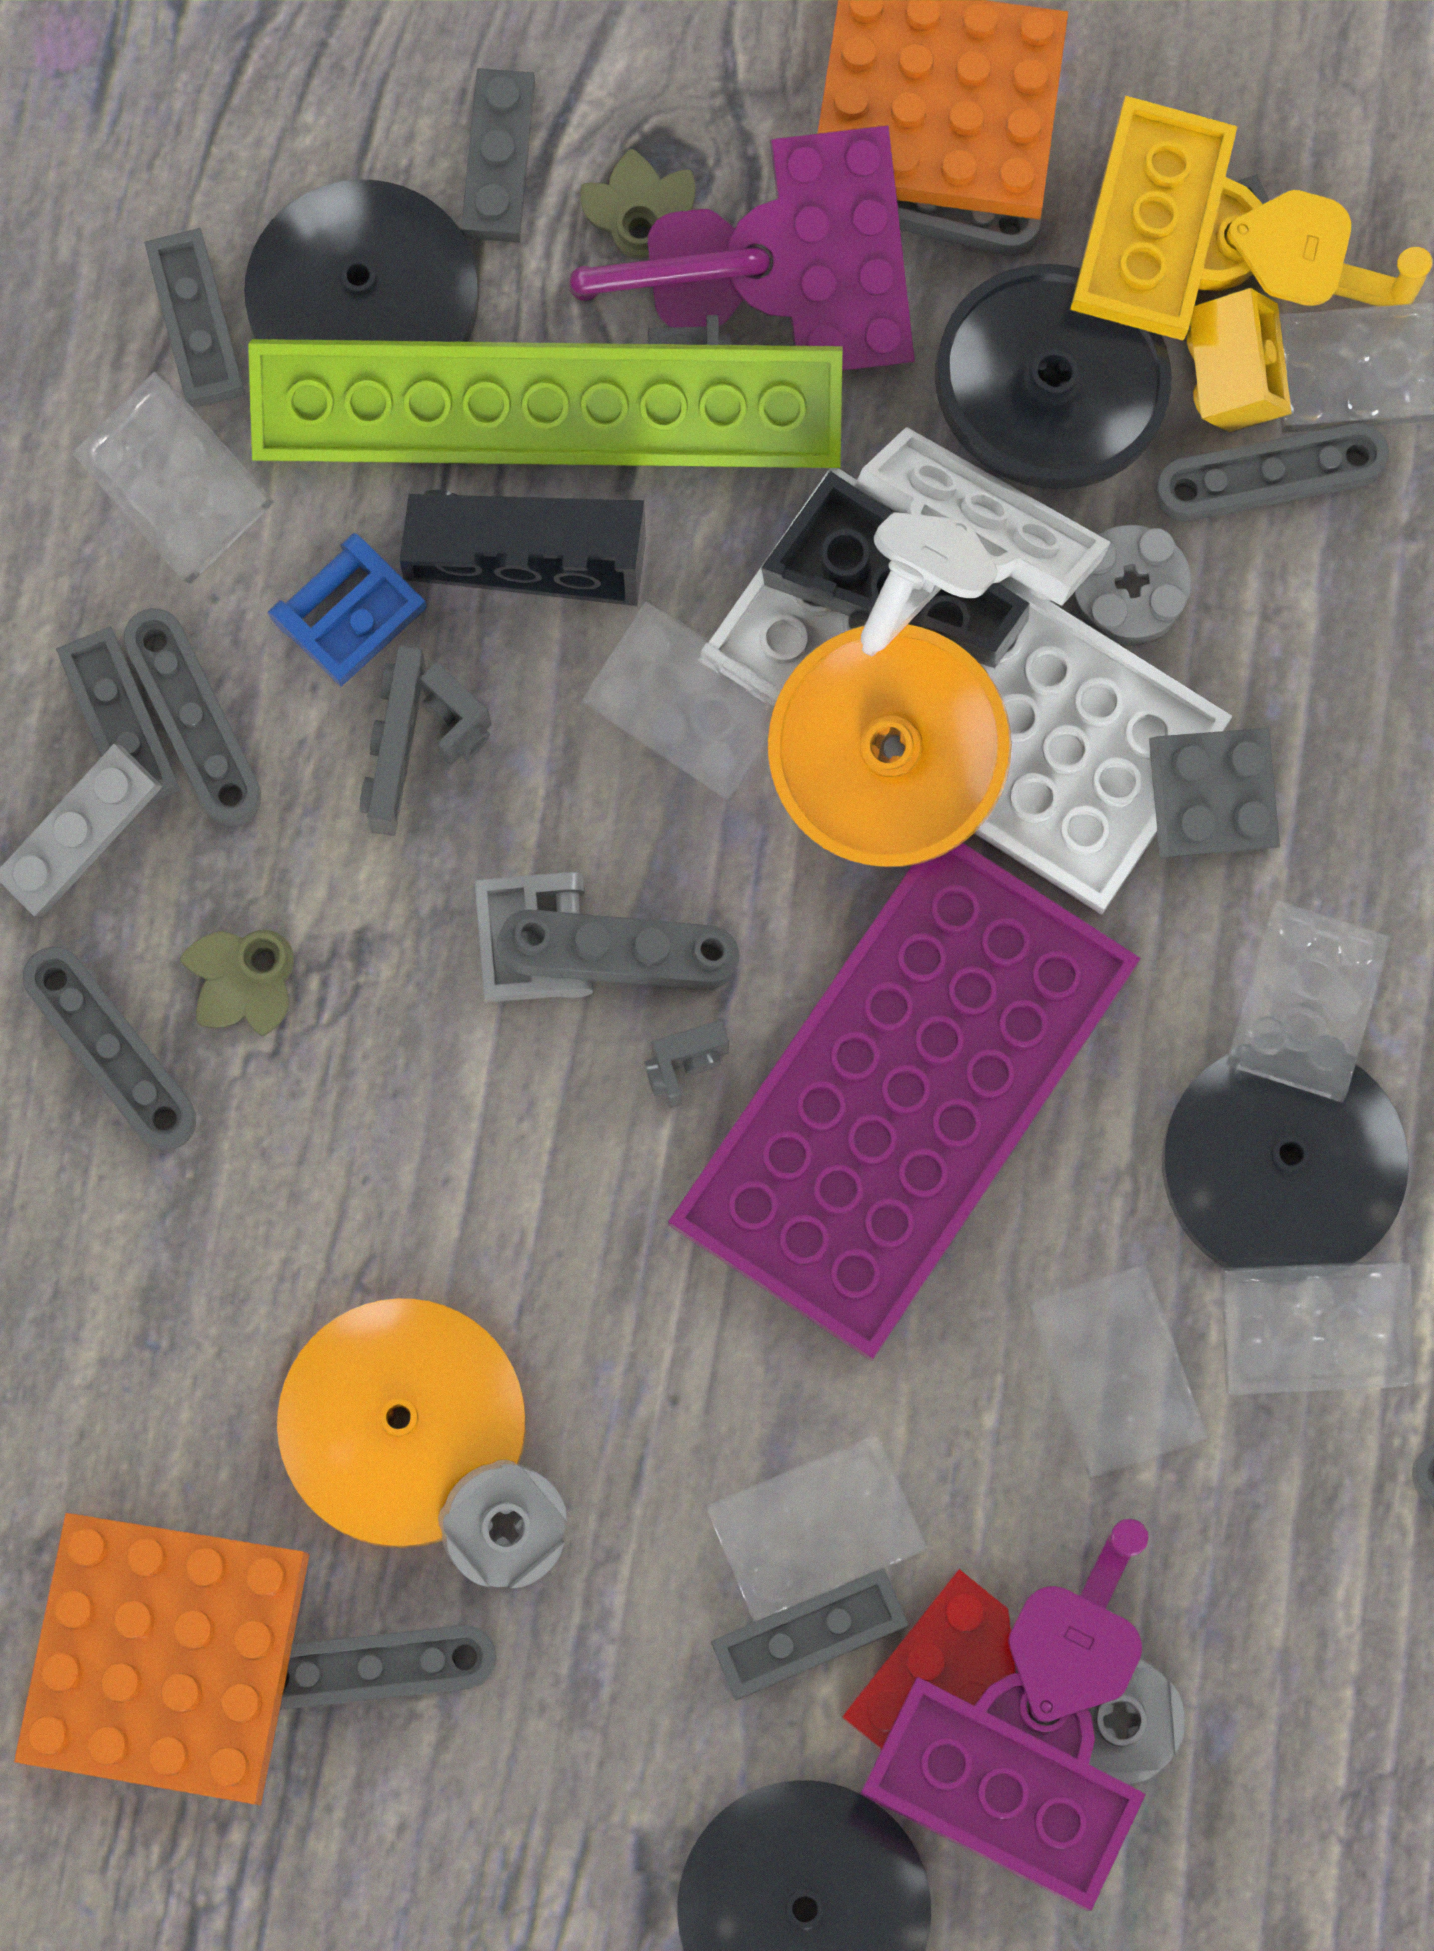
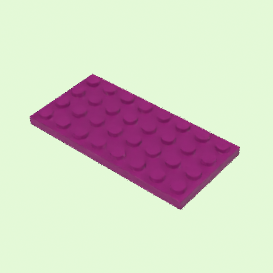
M964 843L933 860L912 865L668 1220V1226L870 1361H873L1139 964L1141 958Z

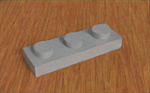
M113 744L0 867V883L34 917L43 918L163 786L121 745Z

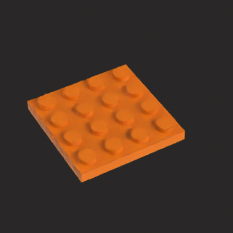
M838 0L817 134L888 125L897 200L1040 220L1069 11L988 0Z
M65 1513L14 1762L261 1806L310 1554L304 1551Z

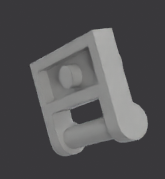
M562 872L475 880L485 1003L558 996L576 998L593 993L592 980L516 973L502 962L497 951V938L505 921L518 911L527 909L538 910L537 898H555L556 912L581 914L579 896L585 893L582 873ZM532 931L521 933L525 943L529 945L541 943L536 933Z

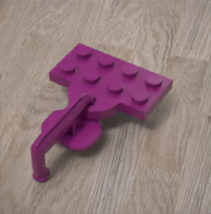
M888 125L771 139L770 146L776 200L754 207L737 222L735 228L710 209H696L665 214L655 221L649 231L647 239L649 260L596 267L582 266L576 268L569 278L570 292L581 301L592 300L600 293L653 287L656 312L660 319L671 328L705 327L706 315H718V325L720 326L727 322L741 302L744 301L748 306L767 316L790 317L794 346H843L842 371L915 362ZM756 245H760L766 248V250L770 253L772 259L771 269L769 273L763 278H761V276L764 274V272L768 270L770 266V257L766 251L760 249Z
M1130 1518L1121 1520L1113 1527L1080 1595L1062 1587L1047 1586L1035 1591L1028 1597L1008 1639L1009 1648L1018 1673L1010 1674L989 1686L975 1705L917 1677L860 1794L1086 1911H1092L1146 1796L1140 1790L1089 1765L1095 1737L1092 1716L1088 1710L1121 1697L1141 1658L1142 1642L1136 1628L1126 1619L1106 1610V1607L1130 1557L1140 1554L1147 1547L1149 1536L1144 1524ZM1027 1701L1029 1702V1706H1028L1029 1714L1027 1713V1706H1026V1705H1027ZM1058 1719V1720H1057L1054 1724H1052V1725L1043 1726V1725L1037 1724V1723L1045 1724V1723H1048V1722H1050V1721H1053V1720Z

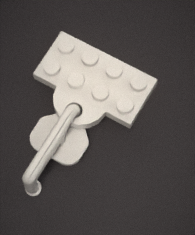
M906 427L862 468L854 486L890 511L897 512L891 514L878 527L874 536V543L877 549L891 560L889 563L891 571L862 631V651L872 657L878 651L883 650L941 589L959 597L976 598L981 596L992 583H998L1010 576L1024 584L1026 589L1035 597L1054 601L1062 606L1099 565L1111 542Z

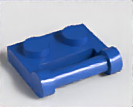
M356 533L351 534L340 545L343 551L286 603L279 600L267 611L268 616L285 635L292 638L340 687L350 680L427 608L425 600ZM358 568L368 574L365 579L311 628L303 621L311 611Z

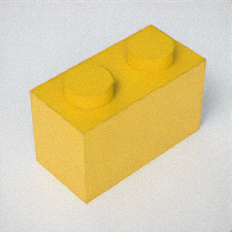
M1249 288L1194 306L1190 321L1191 329L1187 332V346L1195 361L1197 384L1193 389V398L1201 419L1230 433L1292 414L1278 303Z

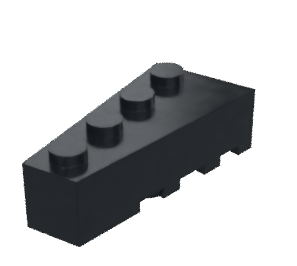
M830 471L761 567L764 585L867 622L891 571L889 568L891 560L877 549L874 543V536L878 527L893 512ZM999 582L992 583L981 596L976 598L959 597L941 589L908 625L922 627L939 633L968 651L980 664L995 669L1029 621L1030 603Z
M437 489L427 490L424 494H409L399 560L403 579L638 606L646 543L644 500L456 495L449 491Z

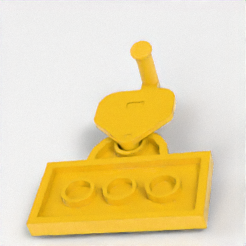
M1125 95L1070 310L1184 341L1189 329L1198 290L1222 291L1241 285L1253 274L1267 294L1306 306L1323 304L1334 294L1397 311H1403L1412 305L1433 266V259L1426 249L1421 247L1405 249L1397 260V268L1400 272L1397 278L1345 264L1344 259L1351 233V219L1341 204L1332 199L1301 190H1290L1262 204L1246 186L1226 177L1238 126Z

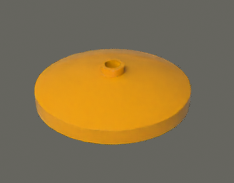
M907 624L883 650L878 651L871 657L862 651L861 634L865 626L845 631L818 646L801 661L785 682L774 706L769 725L768 759L771 776L778 796L790 817L807 836L824 849L850 861L871 866L903 867L920 864L942 856L961 845L980 828L995 808L1007 781L1011 763L1012 740L1009 717L1002 696L988 672L968 651L952 640L931 630ZM899 736V742L905 745L904 752L901 756L893 755L890 759L884 752V744L890 737Z
M403 1298L380 1300L351 1309L336 1317L322 1327L300 1351L288 1372L280 1395L277 1414L278 1444L287 1474L295 1489L305 1503L331 1527L358 1541L389 1548L420 1547L442 1541V1530L439 1527L438 1521L440 1510L445 1505L453 1487L466 1474L480 1466L492 1464L498 1460L506 1459L519 1464L526 1434L525 1404L518 1378L507 1355L496 1340L475 1321L459 1311L431 1301ZM405 1408L408 1414H411L409 1424L402 1429L390 1427L388 1419L393 1417V1409Z

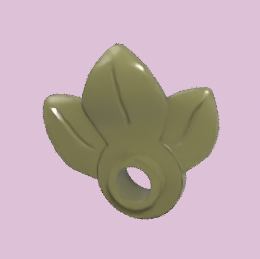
M630 149L614 167L609 185L593 182L581 185V206L583 213L592 225L611 233L612 240L620 252L632 258H648V236L646 238H634L629 232L636 226H645L650 230L655 221L665 214L692 210L696 194L695 180L692 171L689 169L673 172L660 180L659 175L648 161L637 151Z
M257 930L241 938L232 933L217 931L195 941L181 955L180 962L184 967L206 980L202 986L196 1008V1021L201 1027L226 1028L239 1023L246 1017L254 1031L260 1036H265L274 1030L285 1018L290 1003L285 981L293 971L294 954L288 941L279 933L271 930ZM263 952H269L275 956L274 965L266 971L254 968L256 956Z

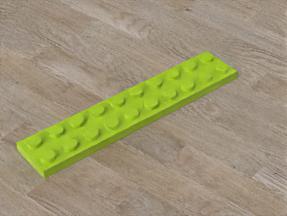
M251 339L248 343L252 461L841 468L843 346Z

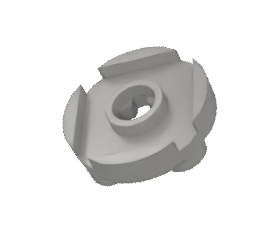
M1122 525L1101 532L1099 536L1111 543L1099 565L1072 594L1073 603L1078 615L1088 626L1091 624L1097 631L1106 634V637L1118 644H1144L1162 637L1181 617L1191 593V572L1184 554L1175 545L1173 537L1167 531L1160 528L1150 529L1139 525ZM1124 572H1135L1137 577L1145 579L1147 585L1140 588L1139 597L1129 598L1127 589L1116 588L1115 582L1123 579Z
M506 1459L480 1466L466 1474L453 1487L438 1516L439 1527L442 1530L443 1546L452 1563L468 1579L486 1587H489V1585L497 1588L508 1586L512 1589L534 1583L554 1566L561 1555L564 1545L562 1537L565 1531L564 1520L567 1521L566 1508L556 1488L534 1469ZM499 1511L505 1515L516 1511L519 1516L513 1522V1527L517 1533L509 1540L501 1534L493 1539L489 1536L488 1531L493 1527L491 1518Z
M1141 1659L1121 1697L1088 1709L1092 1716L1095 1737L1089 1765L1128 1785L1145 1781L1157 1774L1169 1764L1183 1741L1185 1712L1179 1692L1170 1681H1167L1161 1672ZM1117 1702L1125 1703L1126 1712L1137 1714L1138 1726L1128 1729L1127 1739H1117L1114 1729L1105 1728L1103 1717L1113 1713L1114 1703Z

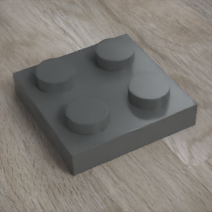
M1269 728L1166 735L1149 738L1160 858L1280 847Z

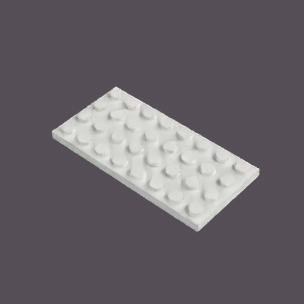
M830 468L805 505L830 471L855 486L857 480L839 468ZM760 568L702 651L701 660L775 706L785 682L807 655L827 640L845 631L865 626L866 622L765 586ZM1009 576L999 583L1030 603L1029 621L995 669L983 664L981 665L996 684L1008 713L1012 740L1011 763L1007 781L995 808L974 834L1102 915L1157 833L1149 738L1225 731L1232 719V715L1052 602L1035 597L1026 589L1025 585ZM899 736L890 737L884 744V752L890 759L893 755L901 756L904 752L905 745L899 742Z

